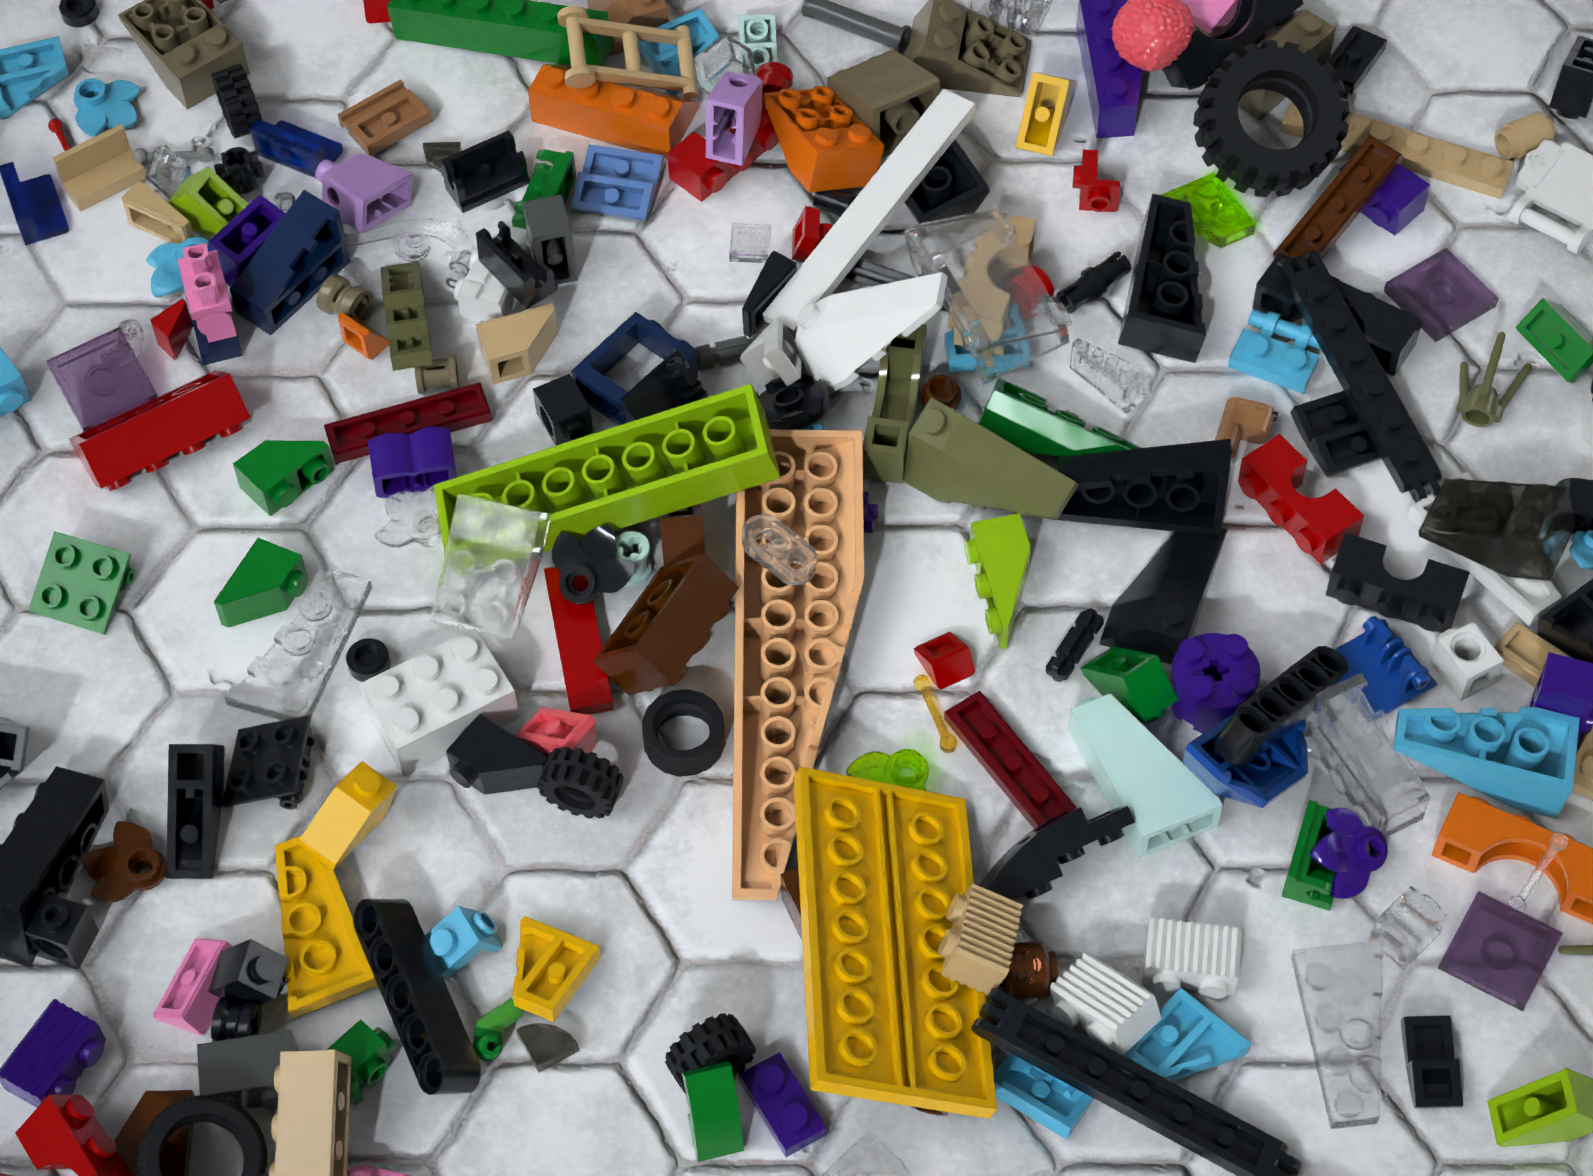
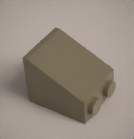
M893 49L827 77V87L832 89L885 145L882 158L890 155L940 94V80L937 76Z

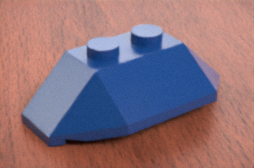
M1232 715L1188 743L1184 748L1183 764L1216 795L1264 808L1304 779L1308 774L1307 744L1303 733L1306 729L1305 719L1244 766L1229 763L1218 754L1214 747L1215 739Z

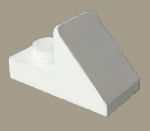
M778 317L741 354L740 359L762 387L778 377H781L787 386L801 378V356L794 342L795 338Z

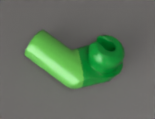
M510 997L476 1021L472 1046L479 1059L483 1061L496 1059L503 1049L504 1029L523 1017L521 1009L514 1006L513 998Z

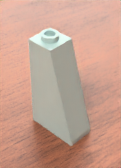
M1107 694L1097 699L1089 697L1070 709L1068 732L1110 808L1128 806L1135 823L1122 829L1138 858L1219 826L1223 807L1220 799L1114 696Z

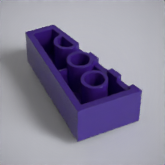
M1079 0L1076 30L1096 138L1134 136L1143 70L1134 67L1125 59L1119 57L1118 51L1114 46L1115 43L1112 40L1111 30L1114 18H1116L1118 11L1128 0Z

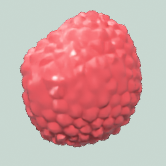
M1128 0L1118 11L1111 28L1112 40L1115 43L1114 46L1118 51L1119 57L1125 59L1134 67L1148 72L1162 70L1164 67L1170 66L1172 61L1177 60L1182 51H1185L1191 42L1192 33L1195 29L1191 16L1192 13L1188 6L1183 4L1182 0Z

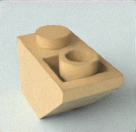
M553 303L531 307L525 311L500 318H492L486 322L475 324L479 348L493 385L532 374L558 334Z

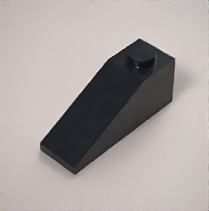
M1579 35L1563 63L1549 108L1557 110V114L1569 119H1578L1579 116L1586 118L1593 104V39Z
M169 744L166 879H213L224 793V745Z

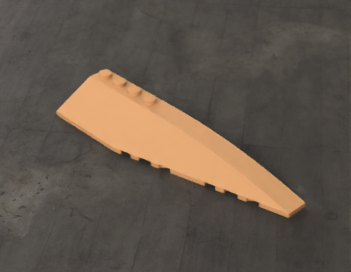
M769 429L781 478L736 492L735 584L739 589L735 593L732 900L777 901L781 889L780 874L786 871L796 834L793 776L800 766L814 768L864 583L862 430Z

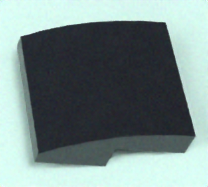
M1344 391L1294 406L1290 414L1301 437L1320 468L1328 477L1382 459Z

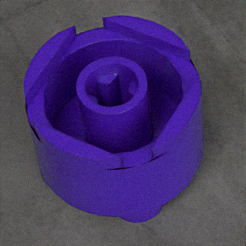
M1207 633L1185 639L1180 643L1173 659L1170 684L1178 699L1177 702L1170 706L1174 716L1180 721L1183 719L1193 725V730L1204 733L1232 715L1239 705L1257 693L1260 681V665L1254 652L1248 647L1246 639L1238 634Z

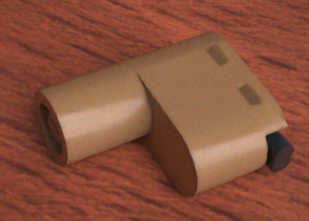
M1231 397L1226 402L1215 440L1231 439L1230 459H1233L1237 454L1241 440L1256 444L1268 442L1273 423L1277 421L1279 412L1273 411L1274 408L1265 403L1240 397Z

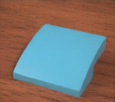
M1011 1053L994 1073L996 1098L1065 1139H1068L1094 1100L1089 1095Z

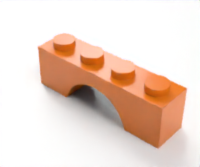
M1460 792L1457 793L1438 835L1431 856L1473 874L1484 865L1496 860L1514 859L1529 863L1545 873L1554 884L1559 897L1560 911L1593 924V848L1577 842L1568 834L1553 832L1538 826L1525 816L1510 814L1493 807L1482 798L1476 796L1469 797Z

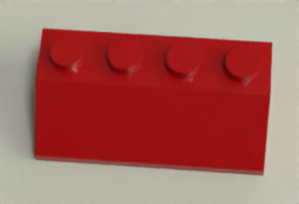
M214 370L69 438V441L94 484L100 489L107 486L109 491H112L132 481L130 475L145 468L147 473H151L168 465L167 457L182 451L184 455H189L206 446L204 440L219 433L220 437L224 438L242 430L241 422L251 417L230 373Z

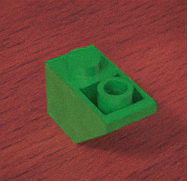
M265 440L233 463L239 487L269 516H272L281 508L291 505L299 495L314 484L324 481L329 473L335 470L329 446L324 441Z

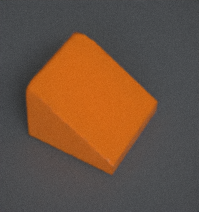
M343 312L338 315L343 342L366 358L373 360L389 346V339L366 323Z

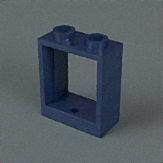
M637 312L630 316L571 370L572 378L588 405L618 426L634 421L620 400L627 391L604 375L638 343L663 360L675 349H678L684 360L689 363V367L695 377H698L697 355L694 348L685 340H678L667 333L655 320H648Z

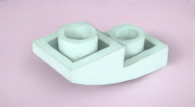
M775 14L738 15L740 74L750 73L756 76L759 66L767 62H777Z

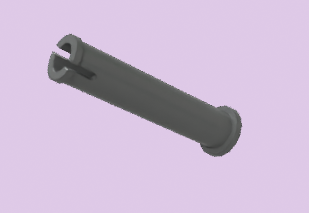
M804 0L801 13L804 17H810L894 48L900 54L906 50L909 44L911 27L908 25L900 27L829 0Z

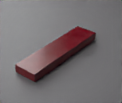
M481 382L328 423L324 425L334 462L338 464L370 455L368 440L384 433L391 432L409 435L430 426L448 428L451 433L491 422L492 415Z
M981 691L944 711V720L1034 829L1068 809L1077 808Z

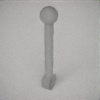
M203 147L199 151L147 152L143 148H138L133 152V158L137 163H144L147 159H199L202 162H211L214 160V151L209 147Z

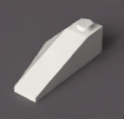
M943 272L838 293L805 306L797 318L798 327L794 342L808 375L812 376L813 381H818L819 379L824 381L828 394L852 383L859 377L857 369L870 358H873L875 361L880 360L887 354L886 347L899 334L903 337L909 336L942 309L948 276Z

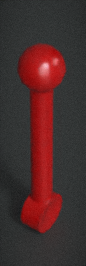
M57 118L51 119L48 123L49 130L56 134L64 151L71 149L62 131L63 122Z

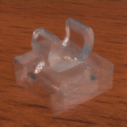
M165 144L154 148L150 164L145 169L147 170L146 179L142 182L156 193L161 191L170 199L189 176L191 167Z

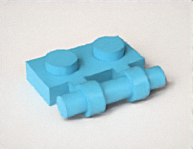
M1253 309L1249 316L1248 324L1260 328L1261 331L1258 334L1243 329L1229 357L1228 367L1304 394L1318 365L1320 356L1307 351V349L1311 346L1321 350L1310 328L1304 322L1300 326L1281 319V314L1272 311L1266 314ZM1277 334L1294 340L1295 343L1292 346L1275 340L1273 337Z

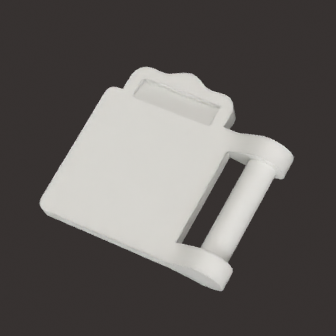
M1546 139L1540 143L1537 149L1526 154L1523 167L1516 179V186L1525 191V194L1516 202L1507 220L1516 225L1524 223L1568 245L1566 250L1578 255L1593 233V155L1565 142L1559 146L1553 141ZM1534 203L1580 226V228L1575 232L1530 208Z

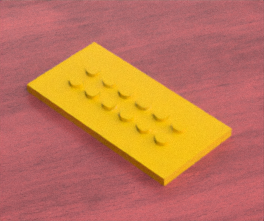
M800 766L793 776L810 1090L990 1119L997 1110L991 1044L971 1030L974 1021L977 1018H981L979 1012L983 1004L986 1003V995L984 992H977L975 988H968L967 984L960 985L959 981H951L950 977L943 978L941 971L945 957L938 955L941 940L946 931L952 928L953 924L952 921L946 919L949 906L956 894L963 896L971 883H974L966 799Z

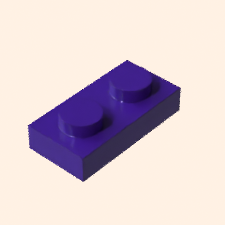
M780 1052L739 1073L741 1085L785 1157L827 1135V1127Z

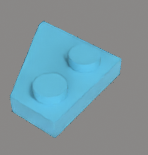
M1180 988L1159 1010L1162 1019L1122 1056L1174 1082L1245 1056L1250 1051L1251 1043Z

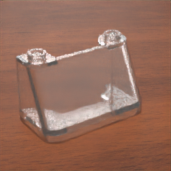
M996 209L920 223L904 231L911 264L917 275L920 277L943 272L948 276L943 306L961 334L966 351H969L972 357L976 358L977 365L974 366V370L983 386L1070 342L1067 326L1072 324L1071 318L1062 303L1055 304L1013 236L1016 234L1015 228L1006 212L999 214Z

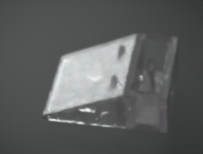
M458 494L430 621L515 640L543 555L552 513L472 495Z

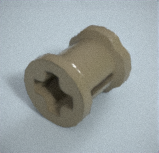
M449 354L448 358L434 359L433 365L414 367L418 393H425L427 388L449 386L452 390L459 388L455 354Z

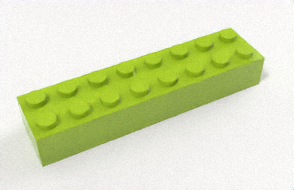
M748 384L435 484L433 487L445 556L459 575L465 578L551 551L557 536L562 531L569 533L580 541L589 531L599 526L609 525L612 531L780 479L781 477L765 410L752 384Z

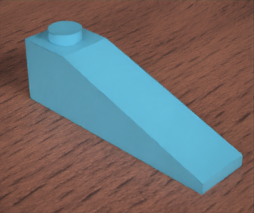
M1495 707L1480 708L1479 713H1457L1452 708L1399 709L1392 749L1513 808L1557 819L1573 790L1580 718L1538 707H1521L1519 712L1498 713Z

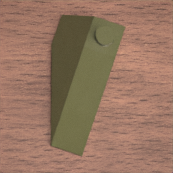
M930 398L909 432L903 481L938 502H957L970 504L976 508H995L1007 510L1013 514L1020 513V515L1057 520L1079 485L1064 474L933 398Z

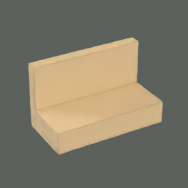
M121 124L52 157L62 188L80 212L133 186L136 181H143L148 178L142 163H137L134 160L133 151L130 148L125 129Z

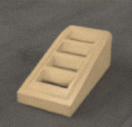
M136 181L123 195L122 202L130 225L170 243L181 244L186 239L194 237L189 220L142 181Z

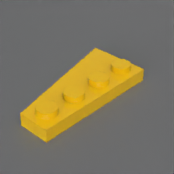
M302 835L275 845L278 892L282 915L281 929L284 939L285 957L288 958L285 977L288 987V1012L291 1020L378 986L355 932L352 915L334 870L298 845Z

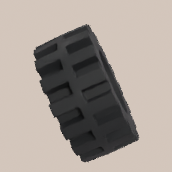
M562 747L561 750L555 748L550 752L540 775L537 789H540L539 793L541 796L547 797V802L557 804V808L562 811L569 810L572 815L579 816V814H583L585 818L592 819L595 816L600 819L604 818L605 815L609 816L619 796L624 777L622 773H618L619 768L616 765H609L610 761L608 759H600L596 757L597 754L590 751L588 754L581 748L575 747L574 750H571L569 747Z
M723 1013L719 1014L715 1019L713 1016L708 1017L704 1023L699 1024L698 1022L693 1025L690 1032L681 1034L679 1042H673L670 1046L671 1051L666 1053L665 1063L676 1082L686 1094L682 1072L728 1061L732 1065L733 1076L747 1068L746 1064L752 1062L756 1048L737 1018L732 1014L726 1016Z

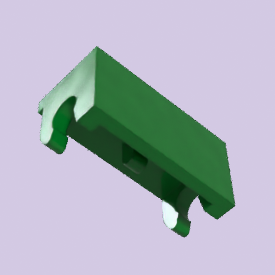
M545 149L537 152L536 159L549 161L553 165L546 163L535 164L533 168L534 173L523 199L515 204L514 210L517 213L512 218L513 227L526 229L523 202L562 195L564 205H566L576 180L573 152L566 151L562 153Z
M1309 800L1281 897L1330 911L1334 899L1332 897V881L1335 872L1323 867L1312 859L1310 851L1321 838L1331 832L1326 819V811L1332 808L1318 805V802Z

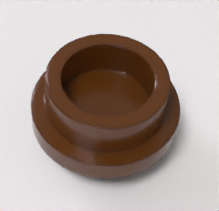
M935 375L922 387L921 401L926 406L930 398H933L954 410L961 402V389L952 377Z

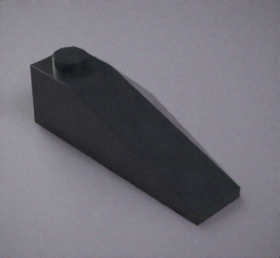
M1221 528L1220 536L1175 532L1112 605L1099 645L1110 648L1115 646L1158 655L1160 662L1172 665L1180 643L1185 639L1193 637L1227 534V529Z

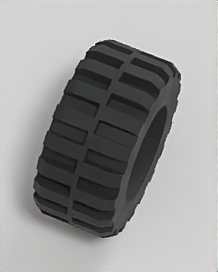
M1266 40L1259 48L1254 43L1242 47L1238 54H1230L1223 60L1220 67L1216 68L1200 93L1197 101L1199 107L1194 113L1193 125L1199 127L1194 136L1197 147L1204 146L1206 149L1202 159L1207 167L1215 164L1219 169L1215 176L1223 183L1229 178L1236 182L1235 190L1245 193L1248 188L1255 189L1254 194L1257 197H1267L1272 191H1275L1278 197L1289 195L1294 188L1301 190L1308 186L1316 177L1318 178L1337 156L1342 148L1341 142L1348 133L1349 124L1344 120L1350 114L1349 102L1341 101V97L1346 90L1342 81L1334 82L1331 76L1335 70L1328 62L1324 66L1319 64L1315 60L1318 54L1308 49L1304 54L1297 51L1298 44L1287 41L1282 48L1277 47L1276 40ZM1260 89L1272 90L1286 96L1294 103L1302 117L1304 134L1301 141L1295 147L1283 150L1266 148L1256 143L1244 131L1238 117V103L1241 97L1247 92Z

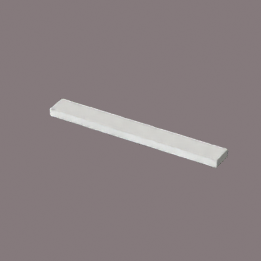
M946 89L940 92L763 312L765 322L770 324L779 317L794 337L796 336L797 318L801 310L808 304H814L834 292L975 115L977 109L974 102Z

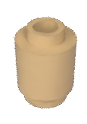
M1539 111L1533 112L1504 124L1501 130L1495 133L1496 149L1501 157L1506 160L1511 158L1514 160L1526 157L1528 152L1537 149L1543 140L1553 141L1555 126L1552 120Z

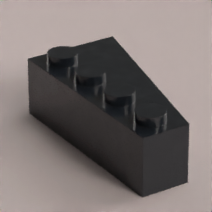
M1152 193L1141 227L1118 344L1196 363L1206 337L1205 323H1202L1201 311L1203 302L1202 294H1199L1197 278L1199 276L1198 261H1195L1194 255L1196 243L1191 203Z
M1231 439L1059 457L1058 472L1074 480L1079 485L1057 520L1220 536L1230 473Z
M56 766L46 782L43 781L38 785L33 801L24 813L22 812L17 816L11 833L4 843L0 844L1 959L29 967L32 966L37 954L25 931L46 893L57 896L59 892L68 894L75 880L76 857H81V855L88 853L109 811L105 779Z

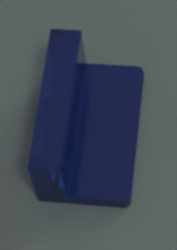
M258 119L250 128L255 151L258 156L313 178H316L315 173L320 162L325 159L335 162L343 152L341 143L283 120L273 125Z
M13 162L0 165L2 180L25 246L66 234L70 231L50 174L20 182Z

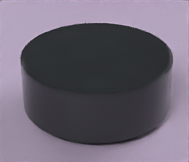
M61 0L59 4L62 20L71 27L87 26L94 22L98 16L95 0Z
M366 638L359 640L348 649L346 654V662L350 674L361 682L389 670L391 666L386 645L377 639Z

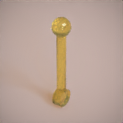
M923 674L915 677L913 685L916 690L921 691L940 734V749L944 753H952L956 750L957 739L952 734H949L929 690V678Z

